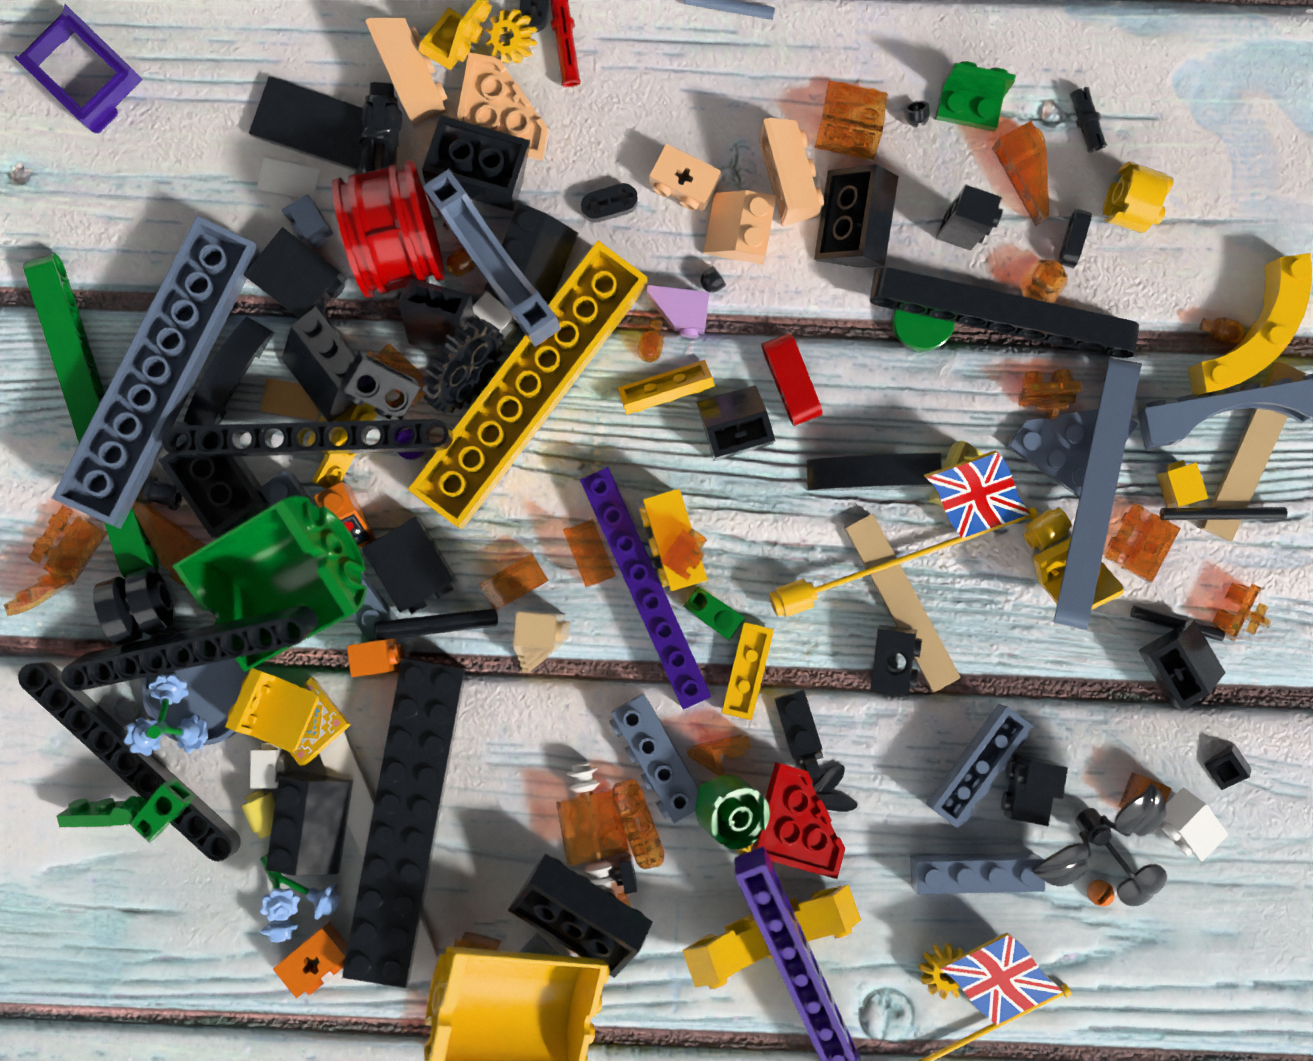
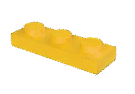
M702 360L618 387L617 389L625 413L628 415L665 402H671L683 396L702 392L715 385L706 361Z
M743 622L721 713L752 721L774 629Z

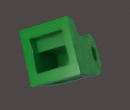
M698 586L683 606L729 641L746 619L743 615Z
M175 777L158 788L133 819L130 826L150 843L167 828L170 822H173L196 796Z

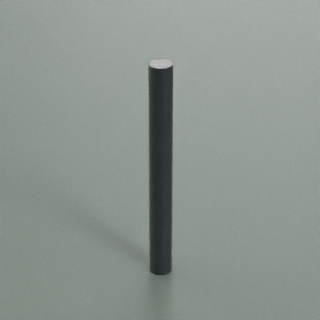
M1286 507L1160 509L1161 520L1286 519L1288 514Z

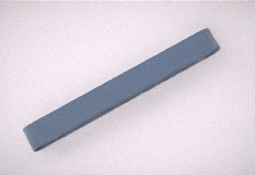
M1109 358L1053 623L1087 630L1142 363Z

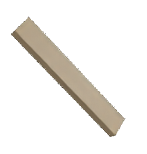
M1276 361L1273 363L1263 387L1272 386L1273 381L1284 378H1292V382L1303 381L1306 373ZM1252 410L1209 508L1248 507L1288 417L1287 415L1270 410ZM1204 520L1200 529L1226 541H1233L1242 520Z
M873 513L844 528L866 569L897 558ZM898 564L869 574L896 626L916 629V638L922 639L920 657H914V660L930 690L934 693L959 680L961 677L901 565Z

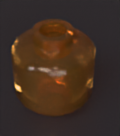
M1047 259L1038 260L1032 264L1021 281L1023 296L1054 303L1066 287L1068 276L1059 262Z

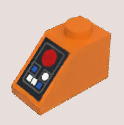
M340 482L314 495L319 508L322 506L327 507L342 521L354 538L358 548L376 540L349 484Z

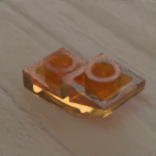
M54 572L38 577V583L15 593L16 598L4 604L7 616L26 612L61 593L72 583V575L58 577L57 573Z

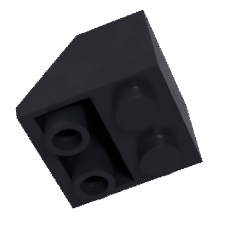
M756 385L696 402L713 462L773 445L776 441L766 407Z
M1195 619L1187 621L1138 650L1168 702L1181 710L1210 694L1226 673Z

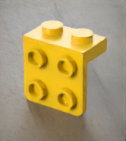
M476 0L464 16L448 7L420 42L418 51L449 70L454 67L458 60L463 62L471 49V43L477 44L483 35L485 28L481 24L487 19L492 5L488 3L489 0Z
M1071 537L1033 556L1037 581L1056 604L1058 602ZM1102 561L1092 609L1124 593L1123 585Z
M252 668L241 683V692L236 703L232 705L228 712V721L225 727L235 732L251 735L283 750L295 752L316 708L319 696L308 689Z

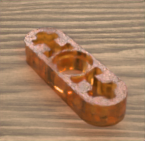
M633 779L616 783L612 789V798L636 863L645 870L661 866L664 861V849L639 784ZM636 817L640 822V831L638 830L636 825Z

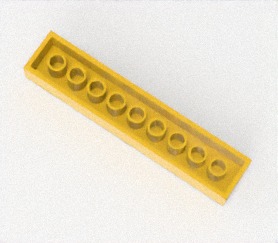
M597 240L548 305L557 317L561 330L536 347L533 346L526 335L453 429V441L450 447L437 451L408 490L456 527L464 529L647 288L648 277Z

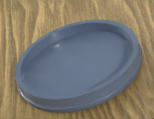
M229 659L163 673V675L175 674L181 680L186 681V688L189 691L187 696L181 698L180 703L175 704L172 702L171 705H168L164 722L169 727L177 728L181 726L182 719H189L196 714L199 715L200 720L203 719L207 722L208 738L203 745L219 743L232 737L237 732L225 727L228 721V712L232 705L236 703L241 692V683L250 670L244 672L235 659ZM158 675L144 677L141 683L143 705L151 721L158 720L161 708L159 699L150 695L152 690L149 688V683L155 681ZM163 733L170 739L178 742V738L174 734Z

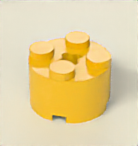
M1130 161L1124 163L1117 172L1122 175L1118 183L1111 182L1103 205V215L1108 217L1104 221L1138 233H1144L1152 224L1159 225L1163 220L1166 211L1163 204L1166 195L1173 186L1174 179L1167 176L1166 173Z

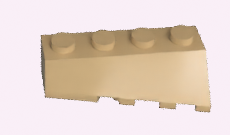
M535 611L516 612L513 646L518 655V661H520L523 673L532 671L556 651L564 640H568L570 621H564L565 614Z

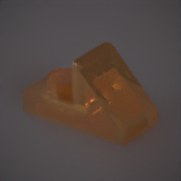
M743 733L686 747L689 758L716 775L721 776L725 775L720 755L726 754L727 759L745 755L744 750L751 748L748 735Z

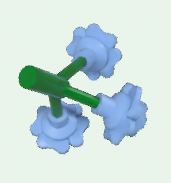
M159 674L155 681L149 683V688L152 690L150 695L158 698L161 703L158 720L147 721L143 718H138L135 724H128L124 743L131 745V753H142L145 756H149L152 750H158L161 747L160 739L163 733L174 734L178 738V747L184 748L186 753H191L195 749H202L203 743L208 738V729L206 728V720H200L199 715L195 714L189 719H182L181 726L177 728L169 727L164 722L168 705H171L172 702L175 704L180 703L181 698L188 695L189 691L186 688V681L181 680L175 674Z
M268 854L260 858V862L273 887L270 895L262 897L263 905L260 908V913L267 915V920L270 921L267 926L260 930V933L268 935L270 942L275 941L278 943L291 939L293 930L299 927V923H291L289 916L297 913L296 905L300 898L298 895L293 894L290 888L281 889V883L307 895L306 899L314 902V919L316 920L322 915L331 916L338 908L341 896L336 893V883L321 891L313 887L309 889L283 876L281 873L267 871Z

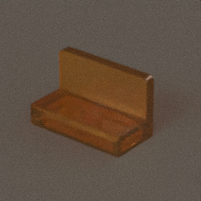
M593 519L574 527L563 529L586 588L616 577Z

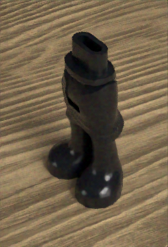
M370 82L369 95L365 96L366 102H364L361 114L359 144H362L360 164L354 174L359 175L376 171L377 143L382 144L381 169L397 164V147H399V131H401L402 111L397 105L398 99L394 97V85L392 83Z

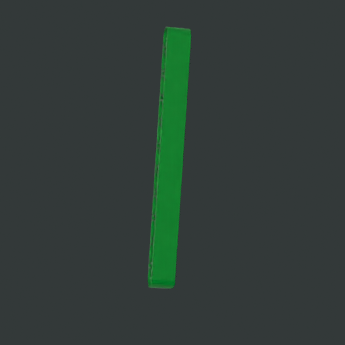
M52 253L24 262L23 269L78 443L80 444L105 395V391L66 269L60 257L56 253ZM137 496L121 529L104 522L118 568L125 579L128 573L148 566L159 570L158 557Z

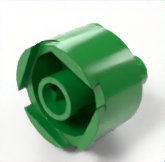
M731 774L721 775L710 782H704L698 789V798L695 806L696 818L700 826L718 843L733 850L743 849L752 845L757 840L756 836L761 829H766L770 817L768 802L742 777Z

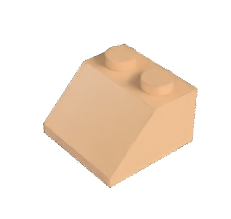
M749 190L714 193L703 254L763 265L777 196Z

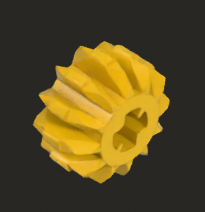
M503 9L500 11L499 16H492L490 18L493 27H487L485 31L491 34V39H488L485 44L487 46H494L491 55L494 57L501 56V62L510 63L511 61L521 63L523 56L530 57L532 55L529 46H536L538 42L531 38V34H534L538 29L536 27H528L531 17L528 15L522 16L521 11L518 9H513L511 12L508 9ZM513 34L514 37L509 39V35Z
M946 943L943 951H941L939 946L935 944L933 945L935 954L931 956L928 952H923V957L928 963H921L918 966L919 970L924 973L920 980L922 984L928 985L927 990L932 995L939 991L941 999H946L950 991L955 998H958L959 992L957 989L960 987L959 984L949 975L943 976L942 973L944 972L938 966L964 954V951L960 947L953 951V946L950 943Z

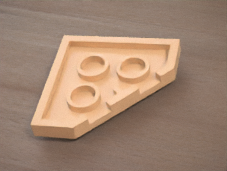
M469 52L456 119L530 140L528 158L544 161L549 134L545 122L534 110L530 101L510 76L499 57Z

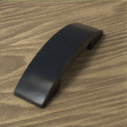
M246 316L228 337L209 365L192 397L183 421L189 425H219L227 412L224 408L254 358H260L275 332Z

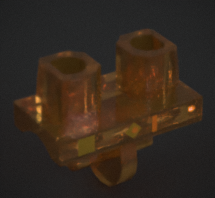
M1070 369L1054 371L1051 376L1052 382L1043 383L1041 372L1027 371L1023 377L1022 391L1018 397L1019 407L1035 406L1036 411H1046L1049 420L1057 419L1059 410H1068L1069 404L1075 403L1077 392L1082 390L1081 381H1074Z
M1232 582L1224 599L1241 607L1237 615L1219 608L1212 622L1214 627L1227 634L1226 639L1235 641L1245 619L1249 621L1245 631L1252 635H1255L1259 626L1264 628L1270 627L1272 622L1264 617L1268 609L1266 605L1259 603L1255 612L1250 611L1261 587L1252 584L1249 588Z

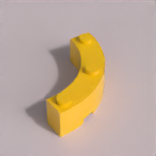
M1311 253L1279 257L1264 266V305L1258 320L1254 322L1249 332L1234 349L1219 358L1203 361L1188 368L1192 394H1196L1199 397L1237 385L1265 369L1283 352L1296 334L1309 302L1312 286Z
M848 884L812 893L811 899L798 903L796 898L789 899L808 942L831 935L834 938L845 937L851 934V928L861 921ZM753 914L725 925V933L716 936L708 934L682 950L695 987L709 986V989L719 988L727 983V978L745 967L766 957L773 959Z

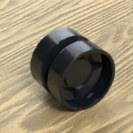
M148 566L128 573L126 579L115 577L97 583L94 587L93 602L95 612L105 635L113 644L120 646L141 639L144 632L148 635H154L174 627L175 610L173 601L164 579L154 567Z

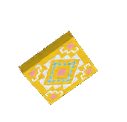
M312 677L301 687L317 693L319 701L298 749L295 752H289L299 766L303 767L351 725L317 680Z

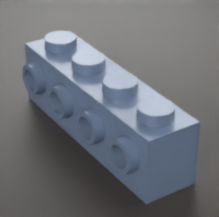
M645 693L614 709L611 712L613 719L609 722L618 737L624 735L629 746L625 747V750L632 763L636 764L639 762L645 773L640 776L648 791L650 792L654 789L660 798L656 804L665 819L670 817L673 823H676L695 812L699 788Z
M998 704L925 804L959 828L961 824H964L970 818L974 810L973 807L978 800L989 792L992 787L991 782L997 774L1004 771L1011 760L1010 757L1016 748L1022 746L1027 740L1033 725L1008 706Z

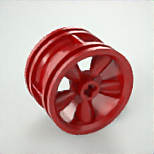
M412 160L405 162V169L400 170L397 164H393L388 168L359 175H349L348 183H345L342 178L332 180L333 203L341 238L353 275L365 298L374 297L375 290L377 289L383 295L393 290L405 288L410 278L427 283L430 281V276H434L437 281L445 279L443 260L433 217L421 178Z

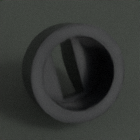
M914 101L904 107L905 118L910 126L918 127V123L924 126L928 122L930 116L928 102Z
M713 265L701 275V285L709 293H715L727 286Z

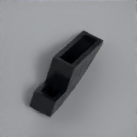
M941 453L879 454L807 460V491L900 490L904 487H934L924 475L942 469Z

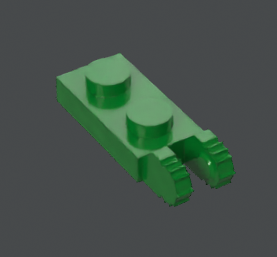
M130 796L126 801H114L113 798H106L100 801L88 802V799H78L69 803L68 808L56 817L59 827L130 825L147 801L145 800L146 798L140 796Z

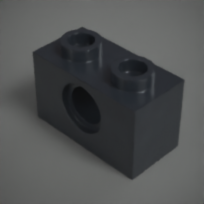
M879 625L870 691L909 696L910 688H916L918 669H912L914 657H920L922 639L916 638V629ZM893 653H899L904 656L906 664L900 668L893 667L889 663L888 657Z

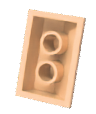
M405 18L366 19L365 22L413 126L446 112L442 101L448 98L441 82H433L430 74L435 72L430 58L426 55L422 56L418 51V46H420L422 40L416 27L409 28Z
M763 119L759 143L773 194L777 196L776 205L782 226L818 217L821 206H824L821 189L815 188L812 178L816 176V171L812 158L807 159L804 148L808 147L804 129L799 130L797 120Z

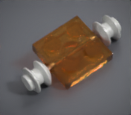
M590 762L575 764L571 766L572 771L566 774L574 778V784L569 789L579 793L580 796L556 802L567 865L573 866L591 861L583 869V872L591 875L590 881L603 890H607L612 887L611 883L616 881V877L609 874V870L614 867V863L605 860L604 857L629 851L619 791L613 788L593 793L591 790H594L600 784V781L593 780L592 773L597 770V767H591Z

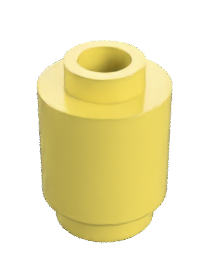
M262 789L246 795L244 797L246 802L241 807L252 832L257 833L258 838L261 839L271 835L275 801L271 792L264 793Z

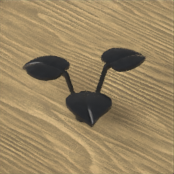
M1150 783L1143 793L1128 802L1117 813L1114 823L1106 815L1101 816L1094 808L1083 810L1075 820L1076 825L1081 830L1078 835L1083 843H1075L1059 850L1031 868L1032 872L1051 885H1069L1083 876L1088 869L1086 860L1092 856L1089 842L1096 846L1105 845L1130 877L1118 885V898L1128 906H1139L1148 902L1153 895L1160 892L1167 881L1166 871L1158 864H1149L1143 866L1134 874L1109 841L1111 839V828L1126 837L1131 836L1132 833L1137 836H1145L1158 828L1166 815V803L1161 792L1153 783Z

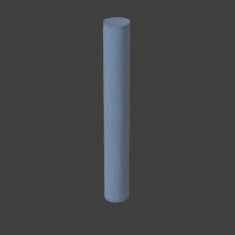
M684 0L683 3L685 5L773 20L775 7L736 0Z

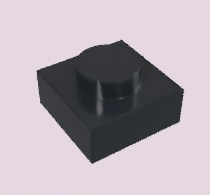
M632 855L620 857L619 867H614L617 886L623 885L625 894L637 892L638 885Z

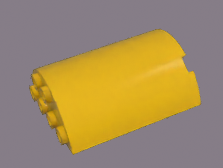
M446 947V954H440L436 963L428 994L425 1025L431 1026L429 1040L424 1044V1061H588L589 1043L593 1042L595 1036V1026L590 1022L592 1017H596V1013L598 1014L601 1011V992L603 984H606L609 978L608 964L598 958Z

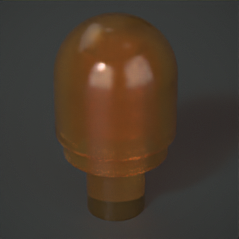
M462 247L452 253L446 261L448 272L456 277L466 275L474 270L476 266Z
M1217 317L1214 321L1203 318L1200 322L1199 329L1209 332L1210 337L1218 342L1235 344L1244 336V327L1237 320Z
M651 319L648 332L643 331V334L640 336L637 353L644 362H655L661 356L664 345V336L660 335L662 321Z

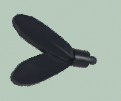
M841 764L830 767L819 778L813 788L818 798L822 799L826 810L848 812L857 808V802L847 795L830 793L844 776L845 767Z

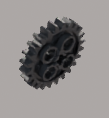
M474 319L472 324L468 321L465 322L463 330L457 327L453 337L447 335V343L444 346H438V355L431 356L430 358L433 364L425 368L429 375L422 379V382L426 384L421 389L425 394L423 399L438 412L441 411L445 414L447 411L453 413L456 408L461 410L464 402L470 404L474 394L479 396L480 388L488 385L486 381L488 377L495 375L492 371L500 365L497 359L504 353L500 350L505 344L501 341L503 334L500 333V329L485 319L481 321Z

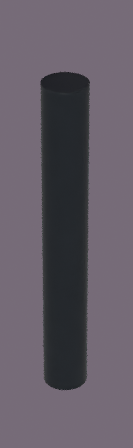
M1135 605L1132 606L1130 617L1173 629L1189 621ZM1196 622L1206 638L1223 641L1225 637L1224 629Z

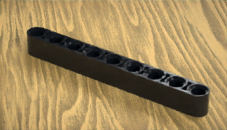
M880 267L874 270L869 301L876 306L1116 358H1132L1136 355L1139 324L1132 320L889 267Z
M438 419L188 425L170 427L162 436L164 449L170 454L184 458L442 451L450 447L453 441V433L450 427ZM437 427L443 428L444 438L438 443H431L429 438L430 432ZM410 428L412 431L411 440L406 444H400L398 441L399 432L402 429ZM372 429H378L380 432L378 442L368 445L366 441L368 432ZM340 430H346L348 434L347 441L343 445L337 446L334 440L336 433ZM281 431L283 442L280 446L274 448L271 443L272 436L276 432ZM308 431H314L316 436L314 443L305 447L303 436ZM249 432L251 443L246 448H242L240 446V438L243 434ZM217 433L219 443L215 448L210 449L208 439L211 435ZM185 434L187 443L184 448L179 450L176 445L177 439Z
M296 606L93 651L82 655L62 670L61 677L65 686L69 689L83 691L295 646L317 628L318 618L311 608Z
M39 662L22 667L18 674L20 686L137 794L146 798L147 802L163 783L176 777L152 754L145 756L142 753H131V745L124 743L127 731L83 691H73L65 686L61 677L62 672L55 665L49 662ZM38 669L43 676L40 684L35 680V673ZM60 690L63 691L66 696V700L63 705L60 704L57 698ZM82 711L86 712L89 717L87 726L83 725L80 720ZM105 732L109 733L112 738L110 747L106 746L103 742ZM127 753L132 754L135 759L133 768L129 767L126 763ZM150 774L155 775L158 779L156 789L152 788L149 784ZM189 789L196 796L195 799L170 824L210 860L217 862L225 860L238 851L241 844L239 834ZM196 816H199L204 821L203 831L198 830L194 825V818ZM218 837L226 840L228 844L226 852L218 848Z

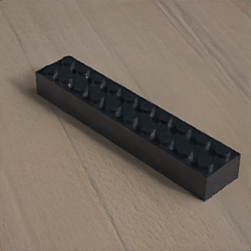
M410 658L401 659L342 978L406 988L408 985L467 668Z

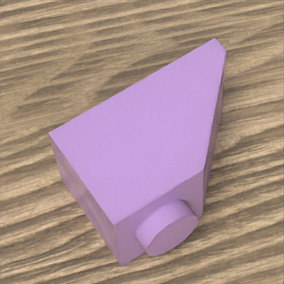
M653 285L647 286V298L673 331L680 332V336L687 338H697L698 334L704 335L709 292Z

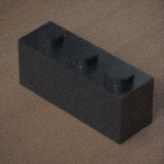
M965 184L945 211L936 239L971 251L977 243L982 244L985 236L990 235L993 227H997L1003 213V209L999 208L1002 197Z

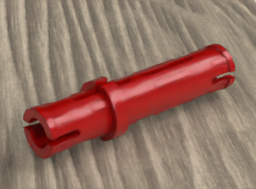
M550 0L553 17L550 24L551 30L555 31L562 78L561 83L563 87H575L581 84V79L579 78L572 30L575 27L574 18L570 16L568 0Z

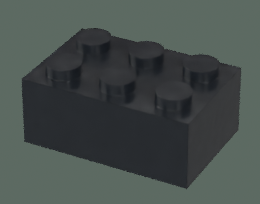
M217 433L211 435L208 439L210 449L215 448L219 443ZM187 441L178 446L177 448L179 450L184 448ZM168 453L158 460L211 538H220L271 507L259 490L262 486L241 456L184 458Z

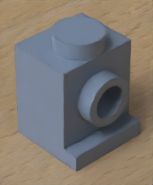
M308 194L281 210L284 216L292 223L291 226L299 239L306 238L313 248L324 244L328 240V236L333 234L316 203Z

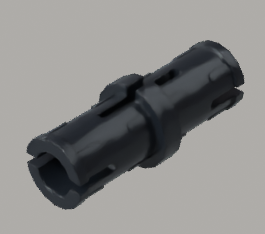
M1084 87V91H1082V88L1073 91L1070 94V98L1078 118L1075 121L1077 128L1082 130L1087 152L1092 153L1093 149L1098 151L1105 148L1107 142L1099 122L1102 118L1100 112H1096L1090 88Z

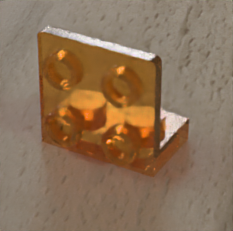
M829 81L814 148L874 161L883 132L888 94L873 88L867 89L849 85L845 82Z

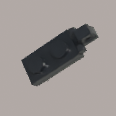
M799 690L774 698L788 747L796 766L804 764L805 770L808 771L811 779L820 777L821 772L817 760L824 758L821 751L823 749L805 691Z

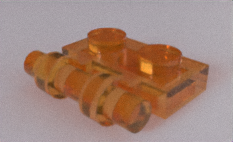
M1133 503L1129 512L1124 513L1121 519L1123 524L1116 537H1111L1108 543L1110 548L1105 558L1116 563L1120 554L1126 556L1121 567L1122 569L1146 582H1153L1181 528L1167 520H1161L1160 516L1154 513L1149 514L1146 522H1143L1140 517L1145 508L1137 503ZM1133 530L1139 532V535L1133 546H1130L1127 541Z
M62 505L57 514H52L47 521L49 526L41 538L37 537L32 544L34 549L28 558L36 563H40L45 555L48 556L49 559L43 569L66 584L74 585L104 540L107 532L82 516H77L73 523L70 524L68 519L74 511ZM61 531L65 535L55 548L53 542Z

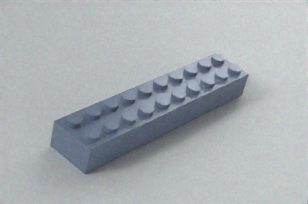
M196 216L52 499L119 529L122 528L163 447L162 436L168 428L173 427L247 280L244 274L260 254L255 242Z

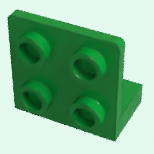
M969 61L954 63L942 84L935 120L995 132L998 127L1003 98L1014 84L1016 75L1008 73L1003 68L986 69L977 67V64Z

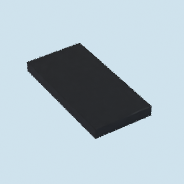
M268 77L249 134L251 137L357 171L362 150V144H359L363 108Z

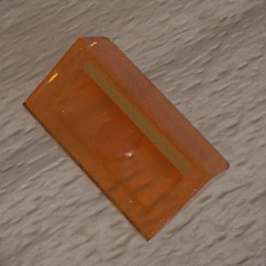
M532 553L480 582L478 585L493 609L497 611L549 580L537 558Z

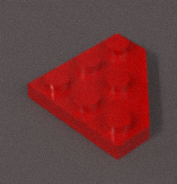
M775 762L765 797L770 810L769 822L766 829H761L756 836L757 840L752 844L751 851L764 846L772 862L838 879L846 848L841 838L837 837L830 823L832 820L822 799L818 798L812 786L813 781L808 771Z

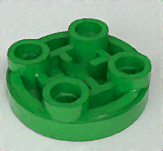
M894 310L891 318V324L898 340L904 346L917 353L932 351L943 345L950 338L955 327L954 322Z

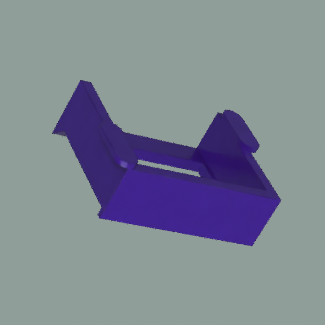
M66 4L62 14L19 57H14L63 106L95 134L101 133L117 117L118 110L115 107L143 80ZM74 33L116 72L82 108L39 67L60 44L65 43Z

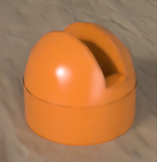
M1094 880L1087 888L1089 900L1097 906H1108L1114 901V889L1104 880ZM1108 888L1107 894L1103 897L1101 901H1098V899L1105 893L1106 889Z

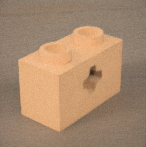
M665 144L649 176V185L653 187L652 190L663 197L668 198L671 195L679 199L680 204L689 210L696 211L699 209L704 212L720 181L721 170ZM684 176L688 177L689 182L685 181L683 185L679 184V180H682Z

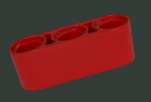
M787 333L762 343L761 347L791 424L796 426L822 416L823 411L792 333Z

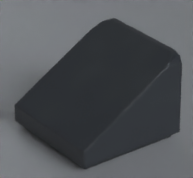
M1235 744L1226 747L1204 762L1205 767L1221 790L1248 779L1251 775L1250 765Z

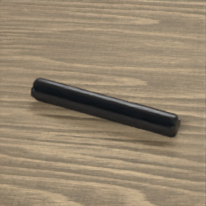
M484 609L377 621L374 623V635L377 640L495 627L498 625V614L495 609Z

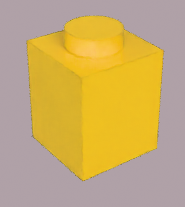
M1184 460L1165 465L1167 471L1156 474L1167 508H1177L1208 498L1197 462L1186 465Z

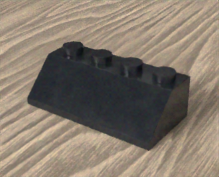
M546 853L534 867L508 908L509 912L580 957L602 959L609 966V975L614 978L640 952L653 923L641 911L626 905L617 899L614 894L604 891L593 884L586 876L574 872L559 859L553 858Z

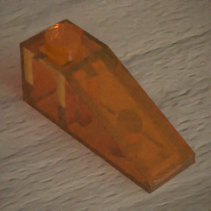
M1032 121L998 138L992 149L1035 226H1038L1049 217L1047 150L1042 131L1039 128H1035Z
M135 500L132 509L163 567L172 572L170 577L174 581L186 586L172 565L203 548L206 544L147 503Z

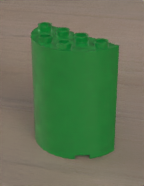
M292 496L278 502L172 565L197 601L198 606L203 611H210L216 619L215 624L296 606L311 608L317 615L318 625L304 640L356 613L363 605L367 592V586L362 585L361 572L366 570L364 561L351 533L342 521L327 507L322 506L318 508L310 503V498L303 496ZM293 646L234 659L242 670L246 672Z

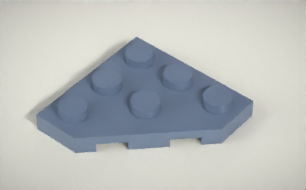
M1098 409L1027 420L1023 422L1007 445V448L1079 498ZM1132 419L1130 420L1127 439L1138 425Z

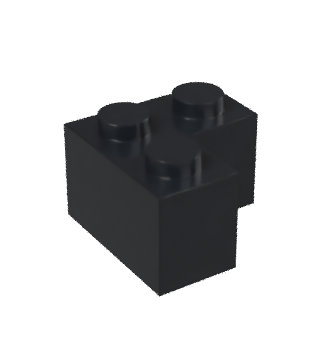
M1014 754L1013 761L1010 760L1006 770L1009 785L1008 791L1003 792L1001 799V809L1004 810L1003 815L1011 820L1049 826L1053 798L1063 799L1068 767L1051 760Z

